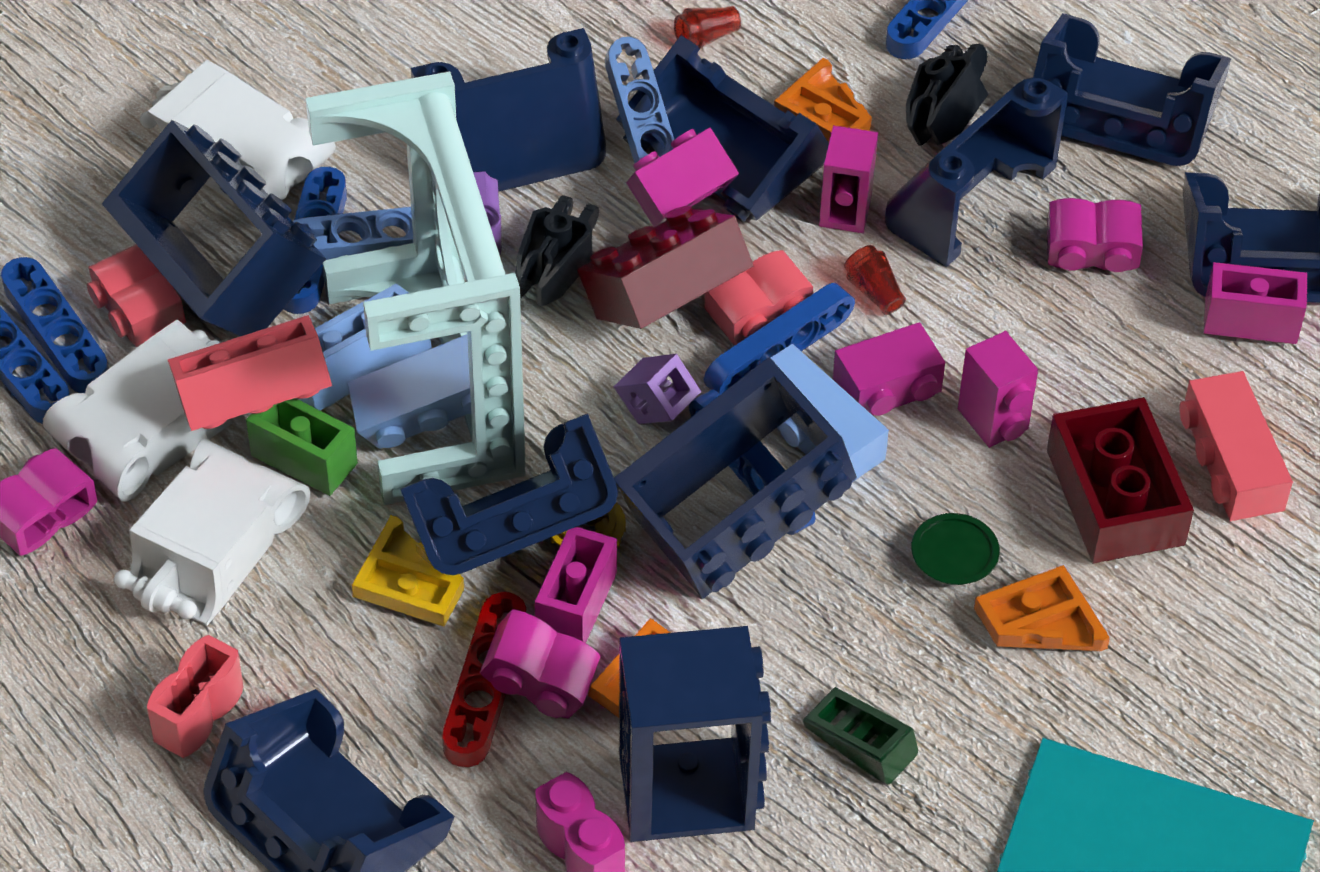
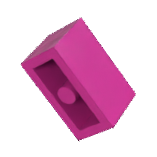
M833 125L824 162L819 227L864 234L873 192L878 132Z
M711 128L698 135L694 129H691L670 143L673 147L671 151L661 157L654 151L633 164L636 171L626 183L653 227L666 221L665 215L670 211L683 206H694L729 185L739 175V172Z
M1213 262L1205 297L1203 334L1297 344L1307 308V273Z
M918 322L835 350L832 380L869 413L880 416L896 407L914 401H924L942 392L946 362L922 324Z
M1007 331L965 350L957 409L988 448L1005 440H1015L1029 429L1039 370Z
M580 527L567 530L535 600V617L547 623L557 633L569 635L586 643L617 574V538Z

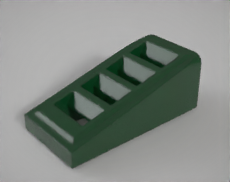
M836 687L803 719L804 727L868 774L887 785H890L918 754V746L912 727ZM842 710L845 711L846 715L835 726L830 723ZM860 722L861 725L852 734H849L856 724ZM875 734L878 735L870 745L867 743Z

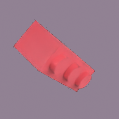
M309 315L168 359L191 431L200 428H216L224 424L228 419L247 413H262L272 408L275 404L293 398H309L316 395L321 389L332 386L320 340Z
M1244 371L1189 380L1185 401L1180 402V418L1184 428L1191 429L1195 438V451L1198 462L1201 466L1207 467L1211 476L1213 497L1216 503L1223 504L1229 521L1285 511L1293 481Z

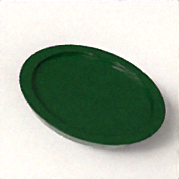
M945 513L929 518L917 528L911 542L912 555L918 567L931 578L951 585L970 584L983 579L993 571L1000 555L999 542L994 532L979 519L960 513Z

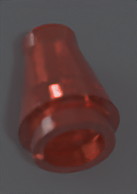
M734 6L724 8H685L682 14L677 15L674 19L676 39L682 35L697 45L699 49L729 33L738 31L741 27L740 14Z
M867 245L855 251L846 260L844 268L848 272L847 280L878 306L884 315L892 314L904 305L906 297L900 290L884 251H877L875 246Z

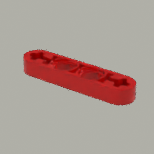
M500 592L491 595L485 600L481 608L443 727L442 742L444 755L451 764L458 767H472L485 760L489 753L506 694L495 689L492 683L480 674L483 664L478 660V657L484 651L489 650L497 629V619L501 618L503 613H509L512 609L527 613L524 601L518 595L510 592ZM474 691H484L493 697L491 703L481 708L472 707L465 702L467 695ZM466 722L473 725L474 740L469 741L467 747H460L458 742H462L467 730Z

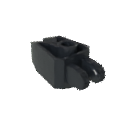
M972 44L965 53H963V49L960 46L949 45L946 46L941 56L929 58L918 66L906 101L907 127L918 146L925 144L931 137H933L937 145H942L961 134L988 96V92L980 80L984 72V66L988 62L984 44Z
M562 195L558 198L552 209L544 207L533 211L517 255L515 274L520 286V299L533 285L538 284L537 305L542 307L561 298L579 277L577 269L591 262L592 230L598 220L600 211L598 206L588 203L577 218L571 216L573 199Z

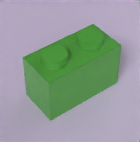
M296 398L275 404L265 412L250 414L246 419L251 456L329 496L333 494L358 464L354 427Z

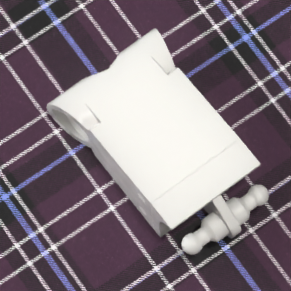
M209 60L203 62L192 73L187 74L182 82L163 86L157 92V98L152 102V108L140 116L141 125L147 129L153 128L158 124L162 132L169 122L174 120L187 128H190L193 124L199 126L215 142L220 138L224 139L241 154L238 162L243 167L248 166L266 181V185L263 187L268 195L270 193L274 194L281 200L287 196L292 187L302 182L311 171L325 162L335 152L336 148L335 142L313 146L309 134L308 119L293 118L289 110ZM212 177L207 180L205 185L230 199Z
M177 319L88 384L85 393H75L54 403L47 410L43 418V427L71 455L93 466L96 478L118 499L124 502L130 501L143 490L151 474L159 475L195 450L203 438L209 440L232 424L231 419H228L224 424L216 428H200L191 431L168 363V359L220 342L218 340L211 341L202 330L191 332Z
M203 438L195 449L190 468L186 466L129 530L132 548L131 570H119L114 576V583L118 588L132 591L134 598L141 601L142 608L150 612L158 610L164 613L174 611L183 619H193L207 626L271 546L274 535L284 532L299 520L310 500L311 492L309 487L265 466L251 463L243 456Z

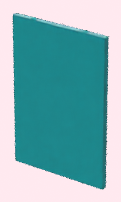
M1042 738L1033 767L1028 772L1029 779L1006 847L1000 855V864L997 872H1300L1302 862L1307 857L1305 851L1314 820Z

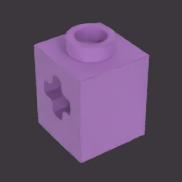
M677 353L642 358L613 386L638 424L673 421L702 392ZM669 376L672 379L673 383H671L666 378Z

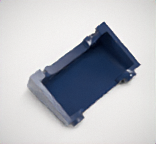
M1062 13L1041 42L1033 78L1047 80L1068 92L1062 136L1173 166L1186 165L1194 160L1202 146L1224 86L1231 58L1210 52L1194 54L1186 61L1180 79L1097 57L1100 43L1097 28L1085 19Z
M584 28L560 33L549 40L547 45L549 63L466 83L459 70L448 63L435 62L411 68V78L451 72L455 85L456 120L473 172H486L491 178L497 179L499 192L591 170L604 162L606 156L605 133L592 47Z
M681 35L653 70L674 140L691 129H694L698 135L711 128L739 172V175L729 185L714 194L725 201L724 209L731 215H735L741 222H745L748 217L757 221L824 165L829 143L816 123L801 113L795 116L790 111L782 112L726 75L722 67L717 63H711L705 58L701 59L697 54L700 50L699 47ZM638 90L628 104L634 111L644 113L650 110L651 100L645 92ZM619 114L618 117L616 118V120H617V122L621 125V127L624 129L623 124H622V121H621V117H620V114ZM646 133L641 136L640 143L645 152L647 149L652 152L656 151L658 155L663 152L664 143L657 134ZM625 134V135L623 136V139L628 143V140H627V137H626V134Z
M1041 78L1024 79L1016 84L888 200L885 212L887 228L893 234L938 263L948 267L961 254L962 242L955 235L960 200L993 170L1012 181L1017 176L1018 171L1036 170V176L1043 180L1056 168L1068 92Z
M1185 172L1183 204L1189 270L1192 284L1197 293L1206 297L1213 262L1305 272L1307 273V302L1320 303V194L1317 211L1228 208V188L1221 178L1209 173Z
M588 413L559 424L551 429L545 437L543 449L550 471L462 506L458 495L454 493L450 485L435 478L424 479L400 489L427 557L435 569L448 575L462 574L602 517L611 511L617 500V485Z
M316 689L226 723L205 780L203 791L205 803L214 818L270 872H406L444 841L455 816L430 795L422 794L409 800L404 806L403 811L339 752L344 735L343 717L334 705Z

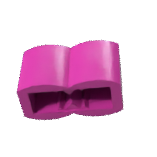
M1064 198L1049 202L1047 218L1048 265L1069 271L1095 266L1112 272H1124L1140 267L1143 249L1140 204L1126 200H1106L1093 203L1077 198Z
M57 448L31 457L24 464L18 475H13L0 481V538L20 556L38 549L58 529L75 523L95 506L97 497L94 480Z
M512 609L498 624L480 674L490 681L495 689L502 693L525 696L544 715L553 718L562 717L569 719L583 706L601 655L583 641L569 635L557 633L551 626L539 618Z
M564 772L535 789L538 835L547 849L565 860L567 872H625V842L622 832L609 816L595 809L592 793L583 781L569 772Z

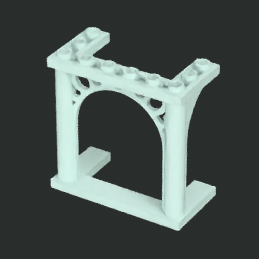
M451 72L306 98L309 134L313 146L384 132L399 138L407 144L413 243L325 260L323 262L325 291L329 304L372 297L397 283L409 293L363 302L366 337L370 351L433 338H439L442 344L466 334L468 338L471 414L464 416L472 442L377 461L380 492L384 505L405 501L400 489L424 479L435 478L442 480L450 485L453 491L526 476L520 286L515 273L505 274L456 120L455 85Z

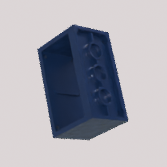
M171 120L103 201L102 205L200 319L239 336L266 329L326 258L313 245L317 241L314 234L299 222L294 223L288 217L292 212L288 205L274 194L270 193L268 195L263 189L266 181L248 166L243 167L238 162L241 157L239 151L222 138L215 142L206 131L195 124L187 128ZM210 177L213 178L221 187L220 189L230 197L262 233L225 279L217 273L173 222Z
M770 357L614 477L616 485L633 517L702 599L710 593L719 592L723 587L731 584L735 574L751 561L756 562L766 557L773 549L776 541L789 531H797L804 527L811 520L813 512L827 501H834L842 497L843 493L850 489L852 482L857 478L843 438ZM791 418L816 447L685 549L672 534L674 531L663 516L787 419Z
M748 626L619 638V761L630 842L755 830L756 809H764L765 807L762 781L767 780L765 753L769 752V737L766 723H771V705L768 691L761 692L759 678L764 676L761 647H751ZM732 725L731 738L653 745L654 732Z

